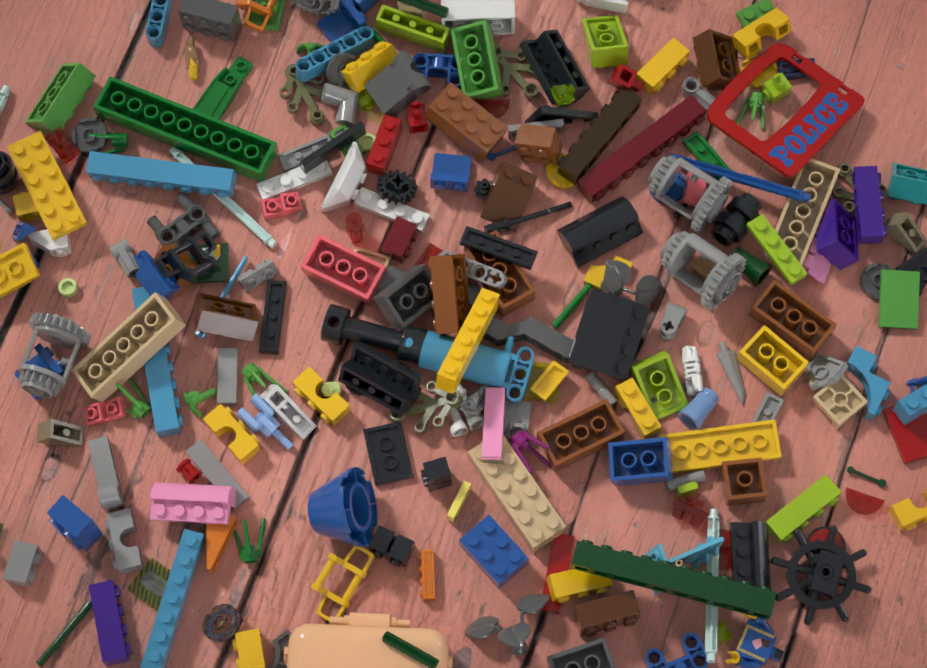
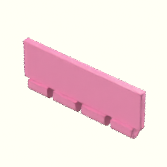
M825 207L824 212L821 217L822 221L824 219L828 207ZM820 221L818 224V227L814 235L815 237H817L822 221ZM814 237L808 250L810 254L806 255L802 267L807 269L808 275L819 283L824 284L832 264L817 252V238Z

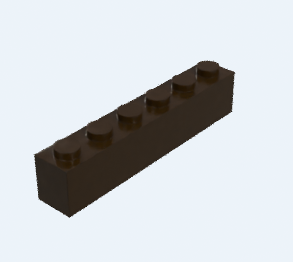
M625 87L619 92L616 91L609 105L605 104L599 117L593 118L589 129L584 130L580 134L579 141L570 146L569 153L559 159L557 173L576 185L577 180L585 175L640 108L642 98Z

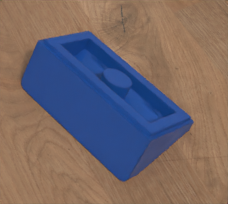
M19 221L12 238L21 241L37 228Z

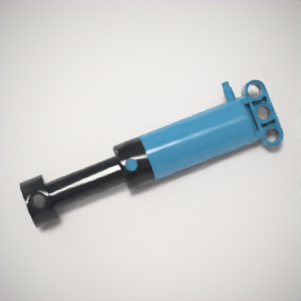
M330 304L321 330L322 341L341 345L344 339L354 342L360 341L365 345L397 353L398 362L434 372L439 371L456 338L445 334H436L434 331L412 325H407L404 331L353 318L350 317L351 309L335 304ZM335 322H339L337 327H333ZM512 336L508 337L504 351L479 344L462 379L493 388L505 387L509 401L520 403L524 399L535 361L534 352L529 347H522L518 350L517 354L511 353L514 344V337ZM524 352L531 354L529 361L521 360V355ZM518 371L526 373V377L522 380H518L515 375ZM514 389L521 391V395L516 399L510 396L511 391Z

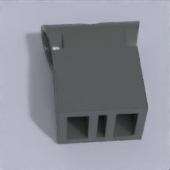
M403 50L394 58L392 64L384 68L364 87L383 114L396 117L418 95L429 91L432 85L424 74L418 72L416 63L409 53Z

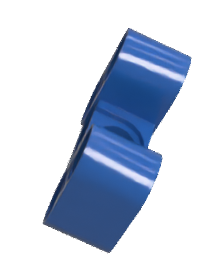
M417 53L413 56L418 72L424 74L427 80L428 77L447 78L448 84L450 82H459L455 86L461 90L458 68H454L457 65L455 55Z
M688 633L683 637L681 649L684 656L667 663L663 653L656 648L648 650L644 658L646 668H707L709 663L706 662L705 648L699 636L695 633ZM693 640L696 643V647H687L685 641ZM656 655L659 658V662L651 663L648 657ZM694 659H703L704 666H696Z

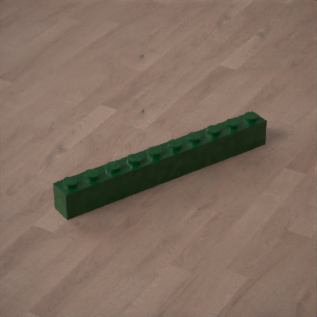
M589 540L577 541L571 569L767 620L772 616L776 592L772 591L769 587L760 586L758 588L752 586L747 581H740V583L732 581V578L728 576H712L711 572L703 570L700 572L693 571L691 567L685 565L680 567L674 566L666 560L654 561L650 556H635L630 551H616L608 545H601L600 547L593 545V542Z

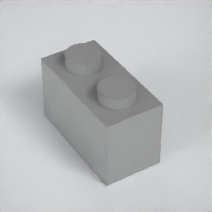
M14 540L3 575V579L6 582L30 588L31 582L33 583L36 578L35 569L37 563L39 564L42 559V552L38 545Z

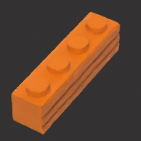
M434 549L421 550V554H419V561H422V566H419V571L422 573V578H420V586H422L420 598H423V601H436Z

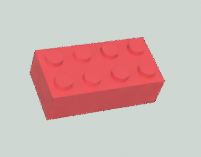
M318 234L301 265L304 274L368 305H371L375 291L387 271L386 266Z

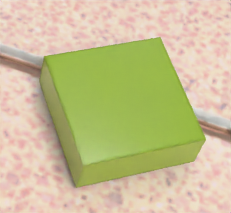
M694 481L678 486L676 491L678 499L697 493V482Z

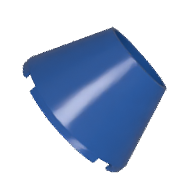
M352 467L310 494L308 516L310 524L317 534L358 547H365L370 544L374 536L372 535L373 527H377L378 522L377 502L371 481H366L363 476L365 472L361 468Z

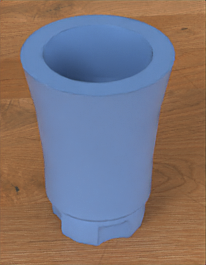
M705 387L686 407L677 413L678 418L689 429L699 430L704 420L719 401L718 395L712 389Z

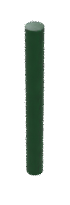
M88 600L35 662L41 668L91 610V601Z

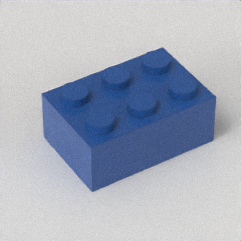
M667 437L608 443L610 481L615 486L673 481L671 442Z
M64 495L47 511L50 517L48 521L57 529L56 531L64 538L67 537L78 550L83 548L87 552L103 535L95 522Z
M487 515L459 539V546L498 589L529 563V558L490 515Z

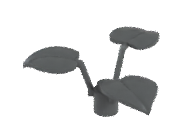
M606 260L604 280L600 286L603 292L619 297L622 291L636 295L635 302L645 306L651 304L659 296L662 283L658 278L653 275L642 277L636 285L637 291L624 288L623 284L628 283L631 279V268L621 261Z
M530 594L521 598L516 605L517 610L521 611L520 623L510 626V628L502 630L497 626L499 623L498 618L486 616L474 621L466 629L465 635L474 639H483L490 636L494 630L499 631L498 640L510 646L514 655L524 654L528 650L525 641L531 633L530 625L524 623V615L526 613L531 615L540 611L550 597L547 594Z

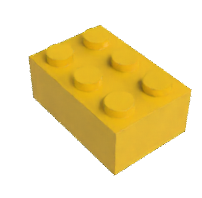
M765 325L739 351L737 357L739 362L780 396L801 376L809 364L805 358Z

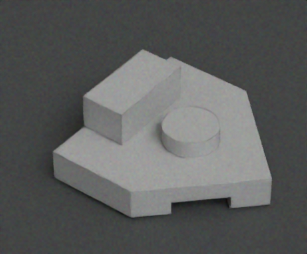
M817 352L807 366L811 390L814 391L838 382L849 367L847 363Z

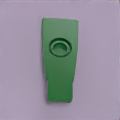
M239 56L229 69L224 68L212 80L193 109L220 120L245 81L244 79L252 70L253 64Z

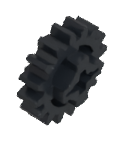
M389 170L388 174L383 172L382 177H378L376 189L378 190L377 194L382 195V200L388 199V203L394 201L395 205L398 202L404 205L405 200L411 202V199L415 198L417 185L416 180H412V175L406 176L405 171L399 173V170H396L393 173Z

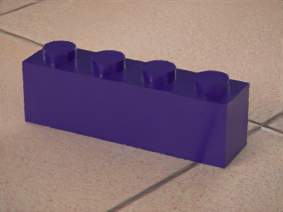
M877 166L854 167L851 175L858 244L881 243L884 236L887 235V227L883 225L885 209L884 207L881 208L883 191L879 189L881 173H878Z
M113 580L89 585L103 663L106 666L130 661L129 655L132 654L130 643L126 642L125 635H128L126 623L122 621V616L125 613L123 604H119L118 597L121 596L119 585H116Z

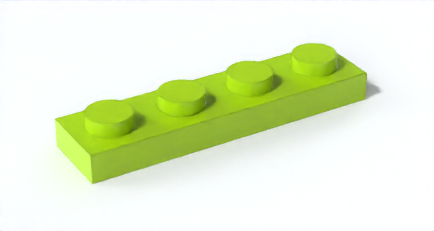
M763 214L747 223L746 227L791 286L807 276L808 273Z

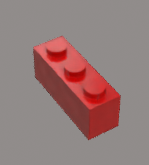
M384 114L366 162L367 172L382 176L383 172L387 173L403 130L402 119Z

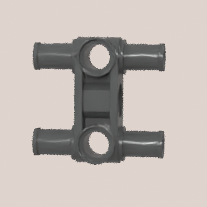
M186 193L180 194L176 199L185 212L167 226H164L156 215L147 220V224L156 233V238L162 246L172 243L180 246L186 239L192 237L200 230L206 231L212 240L217 239L220 235V232L212 225L211 218L207 215L204 208L194 204ZM196 215H202L199 219L194 218ZM172 237L171 241H165L166 238Z

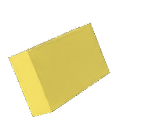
M463 482L447 513L448 521L455 523L471 491V483Z

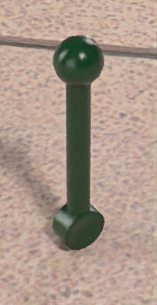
M852 466L847 468L849 474L854 473L873 481L881 488L886 485L884 479L878 480L855 470Z

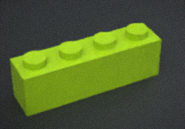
M383 4L376 17L377 30L442 53L445 52L451 39L450 27Z
M825 474L765 522L768 524V532L778 544L783 541L785 543L789 542L794 537L793 531L795 529L804 530L810 524L809 520L813 517L817 519L824 514V508L828 505L833 507L838 503L841 490Z

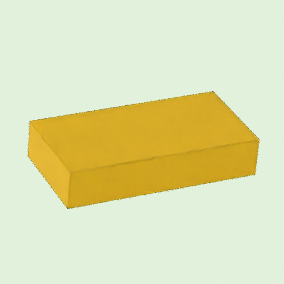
M553 360L530 388V392L546 402L567 377L569 371Z

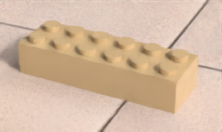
M811 159L801 169L792 188L811 194L810 201L800 202L788 198L775 228V231L801 265H803L840 172L839 168L815 159ZM765 253L763 261L776 266L767 253Z
M155 292L72 369V372L91 398L104 402L118 389L116 383L122 385L179 333L186 324L167 298Z
M504 435L502 460H482V443L468 451V459L532 553L543 548L559 535L566 533V525Z

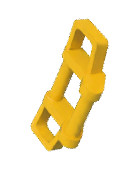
M354 546L344 560L330 552L329 560L316 582L312 583L311 588L324 595L317 609V614L322 618L330 620V617L322 612L327 598L342 605L336 617H341L345 609L349 607L351 597L362 578L365 579L367 571L375 558L373 553L363 547ZM357 550H361L369 555L363 570L349 563V560ZM335 563L356 574L342 598L322 587Z

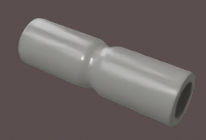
M594 371L585 377L602 400L608 399L611 407L618 402Z
M702 469L685 476L673 478V481H667L665 485L668 492L677 490L678 486L690 482L700 483L706 481V476Z

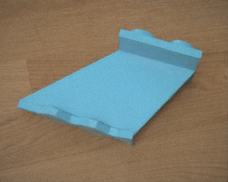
M708 536L706 544L700 543L696 548L669 560L666 557L662 544H657L645 555L652 557L654 561H669L674 566H676L675 562L681 559L683 563H693L697 570L700 569V561L708 563L710 555L714 557L719 554V546L724 542V538ZM653 590L654 595L660 593L659 591Z

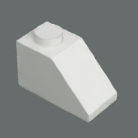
M47 229L32 232L28 235L33 245L53 257H65L67 254L72 253L69 234L55 241L52 240Z

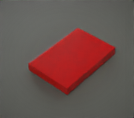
M895 406L883 409L882 412L903 463L907 464L926 458L927 414L921 415L904 426L893 411Z

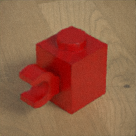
M623 64L615 67L608 84L620 90L625 87L626 89L631 88L636 92L642 91L644 83L635 79L637 71Z
M413 102L410 106H406L410 134L427 132L428 122L424 117L426 113L425 104Z

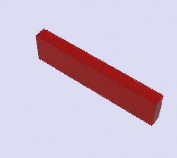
M561 534L554 539L546 578L550 574L568 570L574 536ZM545 579L542 594H547L550 598L540 611L559 614L561 603L558 600L552 602L547 580Z

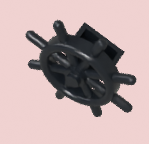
M835 525L830 527L826 541H813L807 543L801 530L795 529L793 534L800 548L792 555L789 561L777 557L771 558L773 565L787 569L786 578L789 587L776 594L775 600L780 602L793 595L800 603L807 606L804 619L806 625L812 624L816 609L835 608L841 620L847 622L849 616L841 603L850 596L853 589L867 594L872 591L870 586L856 582V570L853 563L865 557L867 551L861 549L849 555L842 547L835 544L838 531ZM813 550H820L818 554H813L812 552ZM803 555L807 557L812 568L798 564ZM844 567L846 569V579L839 577L841 569ZM796 572L808 575V577L797 583ZM837 584L844 586L838 596L835 593ZM808 587V591H812L811 597L805 595L802 590ZM821 594L828 596L830 600L819 601L818 599Z

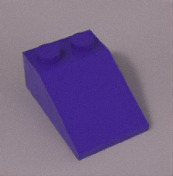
M832 199L817 234L816 249L832 265L842 270L859 261L856 217L835 199Z

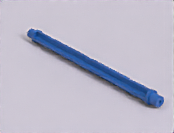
M679 154L668 155V157L672 155L676 159L681 157L703 172L715 177L722 178L725 176L732 182L800 202H809L811 199V194L805 193L803 190L741 174Z

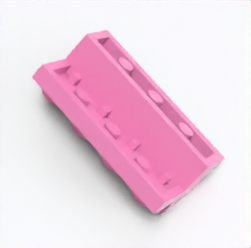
M156 482L150 494V499H152L150 520L229 525L230 509L235 508L237 489L234 486Z

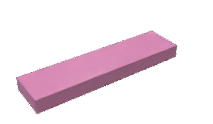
M505 387L486 388L482 460H502Z

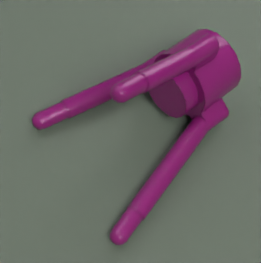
M519 430L510 440L512 443L511 447L516 451L529 473L533 471L520 449L523 451L529 449L549 468L551 467L550 463L530 445L531 442L529 440L545 449H548V445L529 435L526 431L522 432Z

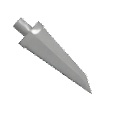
M721 342L718 344L721 352L716 354L743 405L745 391L734 349L728 350L726 342Z

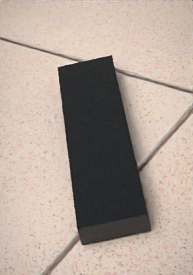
M359 121L300 161L302 171L305 174L353 143V141L365 135V125L362 121Z
M466 226L460 240L461 246L528 270L532 269L538 251Z
M267 281L259 347L260 354L279 355L287 281Z

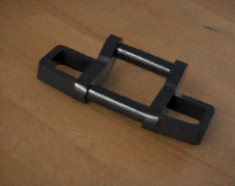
M203 231L194 237L186 239L185 243L165 251L164 254L154 260V264L165 278L177 275L182 279L192 282L197 279L198 275L218 266L217 260L209 255L217 248V245L209 234ZM197 239H203L209 248L208 252L205 253L196 241ZM189 250L200 266L195 269L186 267L178 255ZM166 259L174 271H169L162 260Z

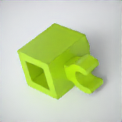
M778 73L763 84L761 93L765 96L764 99L773 105L791 94L792 85L783 73Z

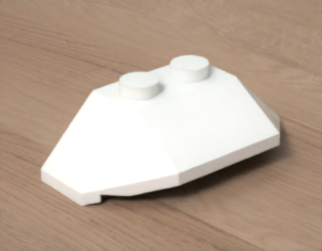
M354 141L321 205V211L324 213L349 205L352 200L355 201L359 193L357 189L360 183L363 184L366 180V167L359 147Z

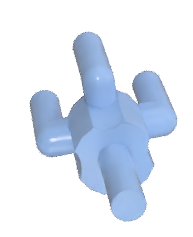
M256 393L250 401L260 411L256 417L253 418L243 407L237 412V416L253 432L260 430L267 438L273 435L289 450L294 444L277 429L281 424L273 417L274 410Z

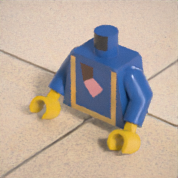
M744 614L745 617L751 618V620L747 621L736 650L727 652L732 656V659H726V663L734 664L740 668H760L765 666L768 658L780 662L784 651L773 647L777 637L774 635L770 625L763 618Z

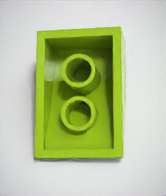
M618 15L582 18L591 68L628 64V44Z
M662 350L632 364L631 375L657 420L682 410L688 405L669 353ZM653 397L657 399L656 403L651 401Z

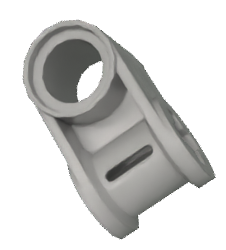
M671 302L668 303L660 322L659 336L662 340L671 341L674 339L685 318L686 308Z

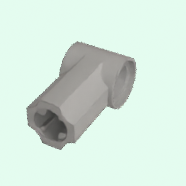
M695 77L685 79L681 89L682 96L688 98L690 95H693L707 112L709 106L716 98L706 91ZM687 86L693 87L694 90L687 89Z
M123 239L109 247L116 262H119L126 276L128 278L135 277L140 268L134 259L129 243L126 239Z

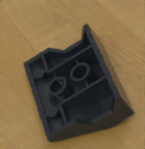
M590 289L567 362L611 376L616 380L627 381L650 307L599 290Z

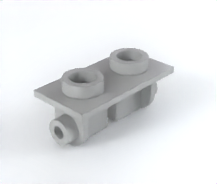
M265 259L256 265L255 271L250 269L240 274L238 280L246 293L279 274L271 259Z
M482 385L478 392L466 398L465 404L459 410L477 416L485 407L486 388L491 387Z

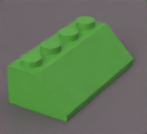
M486 20L450 29L462 92L471 99H490L504 95L491 25Z
M80 62L63 63L25 123L48 135L62 133L65 123L74 115V109L83 101V95L92 87L96 75Z

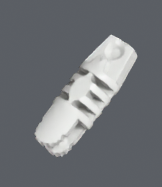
M685 346L682 348L687 394L693 396L696 392L703 390L700 360L696 347Z

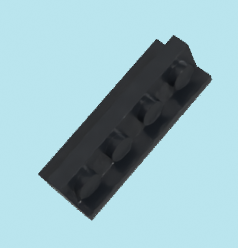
M558 30L543 31L536 40L522 41L519 45L551 105L560 104L561 107H567L580 100L590 90Z
M621 196L557 230L563 246L569 250L575 266L579 268L643 234V231L639 224V216L629 200Z
M360 341L354 343L351 358L341 366L338 378L339 382L401 416L413 407L422 390L419 387L422 379L421 374Z
M752 521L751 523L731 522L729 530L732 581L739 583L740 581H747L752 586L758 588L760 586L771 588L768 524L761 521Z

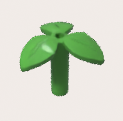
M314 42L300 44L296 48V54L307 50L308 55L323 47V45Z
M211 388L199 394V391H192L188 394L187 391H184V400L186 405L190 406V411L194 415L204 418L198 411L197 405L216 395L217 392L215 388Z

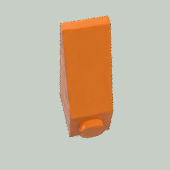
M230 514L229 525H206L207 570L210 574L214 573L239 522L234 515Z

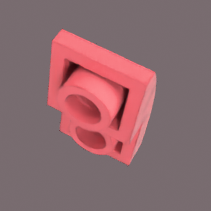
M688 171L686 187L683 191V203L696 206L705 193L706 182L700 178L697 182L692 181L690 178L693 173Z
M298 191L282 193L279 197L261 199L260 201L264 219L280 217L302 210Z
M116 397L106 402H96L83 407L87 426L102 424L127 416L123 397Z

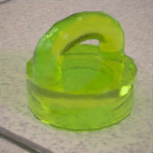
M363 90L360 93L358 106L361 110L366 111L373 108L376 102L367 90Z

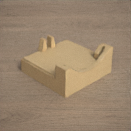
M842 375L838 382L825 386L812 397V400L832 421L831 425L836 430L853 415L865 408L868 403L844 375Z

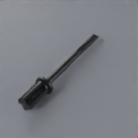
M570 201L510 221L504 217L501 221L483 226L484 232L488 234L495 230L498 233L503 231L509 232L510 226L573 206Z

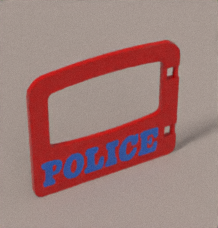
M778 43L771 45L725 87L709 106L707 118L714 127L783 176L793 178L862 108L865 99L861 94L844 85L842 81L797 53L792 47ZM795 56V57H797L798 59H800L802 62L799 64V63H797L796 61H794L792 58ZM778 60H784L818 83L819 87L806 104L782 128L767 140L762 141L729 119L725 112L759 75ZM842 88L848 93L844 95L843 93L838 91V89Z

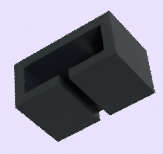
M446 457L423 463V470H420L424 487L428 486L429 492L452 485L451 473Z
M379 525L368 546L369 551L376 558L382 559L384 557L388 559L389 563L396 567H400V565L405 567L415 548V541L400 534L396 537L394 536L395 532Z

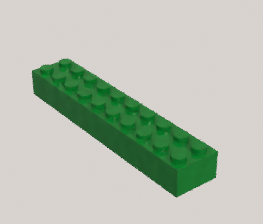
M111 76L108 78L93 106L97 117L172 147L175 146L177 149L224 168L234 169L235 172L259 182L264 181L279 152L277 143Z

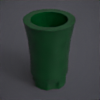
M738 246L730 255L738 253L745 258L746 265L742 273L757 287L768 276L772 265L763 262Z

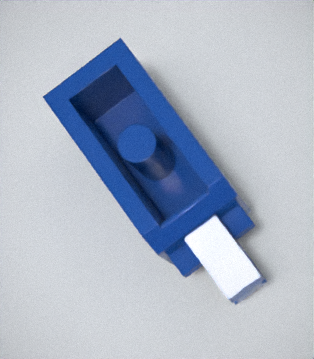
M146 250L140 251L134 257L140 268L137 271L136 278L150 296L156 292L169 300L181 289L174 276L165 278L154 264L155 259Z

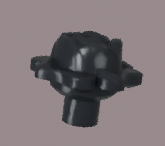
M486 178L482 179V182L477 181L473 189L476 192V197L486 200L492 181H488Z

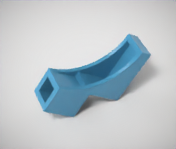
M855 346L847 363L849 366L848 370L858 377L865 388L868 405L864 418L872 421L874 415L878 417L883 408L880 405L882 399L887 400L891 392L888 389L891 382L873 374L878 364L874 362L877 355Z

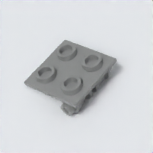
M505 400L503 432L505 438H512L519 430L528 433L532 403H512L509 400Z

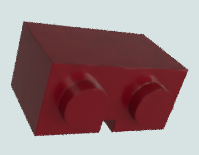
M397 216L381 248L382 254L390 256L392 260L403 264L405 258L408 259L411 254L412 248L410 246L413 242L416 243L419 238L418 225Z

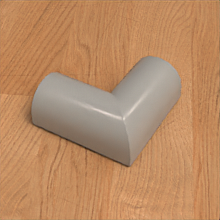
M325 83L321 102L338 107L335 123L339 125L345 123L349 128L354 125L360 93Z

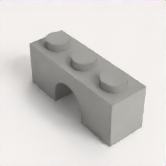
M128 508L107 513L108 520L105 521L107 532L111 533L112 539H109V546L111 551L114 550L115 558H112L114 569H118L121 575L142 570L144 564L140 548L138 546L126 547L123 545L126 535L137 532L132 510Z

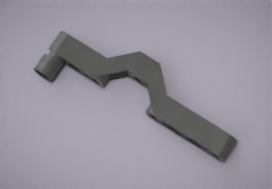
M468 282L471 310L481 289ZM528 316L524 321L509 325L493 317L483 336L484 339L497 346L505 345L509 336L514 337L513 342L525 340L573 368L582 369L580 366L567 362L574 340Z

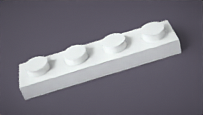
M326 160L306 174L300 166L256 185L262 199L276 198L282 193H289L330 177L333 173Z
M361 187L354 201V206L393 222L398 216L417 224L418 232L423 233L430 218L429 214L405 204L403 205L400 202L395 205L394 201L388 203V199H381L382 195Z

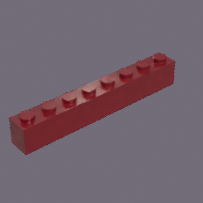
M690 95L578 179L577 189L590 203H593L595 200H601L607 191L617 188L620 181L624 178L629 179L636 169L646 166L648 160L652 157H658L667 146L671 147L681 135L682 137L686 136L693 126H699L705 120L706 109L693 95Z

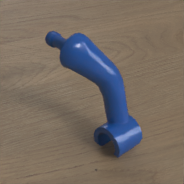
M927 376L907 381L906 386L910 387V393L914 392V386L926 384Z

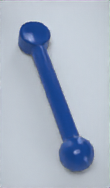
M512 146L495 154L490 153L488 158L490 161H494L496 157L517 148Z

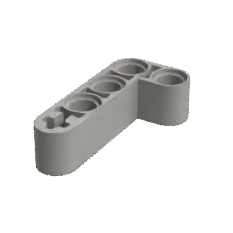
M108 436L88 440L99 488L97 490L98 498L102 508L106 512L125 507Z

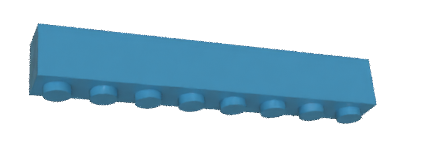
M93 151L89 152L85 170L90 179L97 182L108 180V182L113 184H119V182H124L130 186L140 184L151 189L162 187V189L167 191L179 189L184 193L194 191L206 196L210 193L216 194V196L221 198L234 195L237 174L234 169Z
M144 287L132 289L135 310L150 297ZM169 343L164 345L144 364L155 431L158 437L182 433L181 426H184L182 415H178L177 408H181L179 397H175L174 390L178 389L176 379H172L171 374L174 372V366L168 357L171 354Z
M187 529L183 531L140 668L166 667L206 540L202 533Z

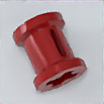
M189 458L183 460L176 469L178 473H182L188 479L187 482L189 484L197 481L202 475V471L197 470L191 464Z

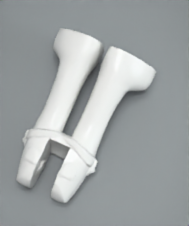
M459 383L457 390L463 395V402L460 405L463 406L467 398V391ZM457 397L452 398L451 402L455 401ZM452 408L449 412L453 421V425L450 428L451 435L457 437L467 434L468 428L458 408ZM463 411L471 431H475L483 426V415H470Z

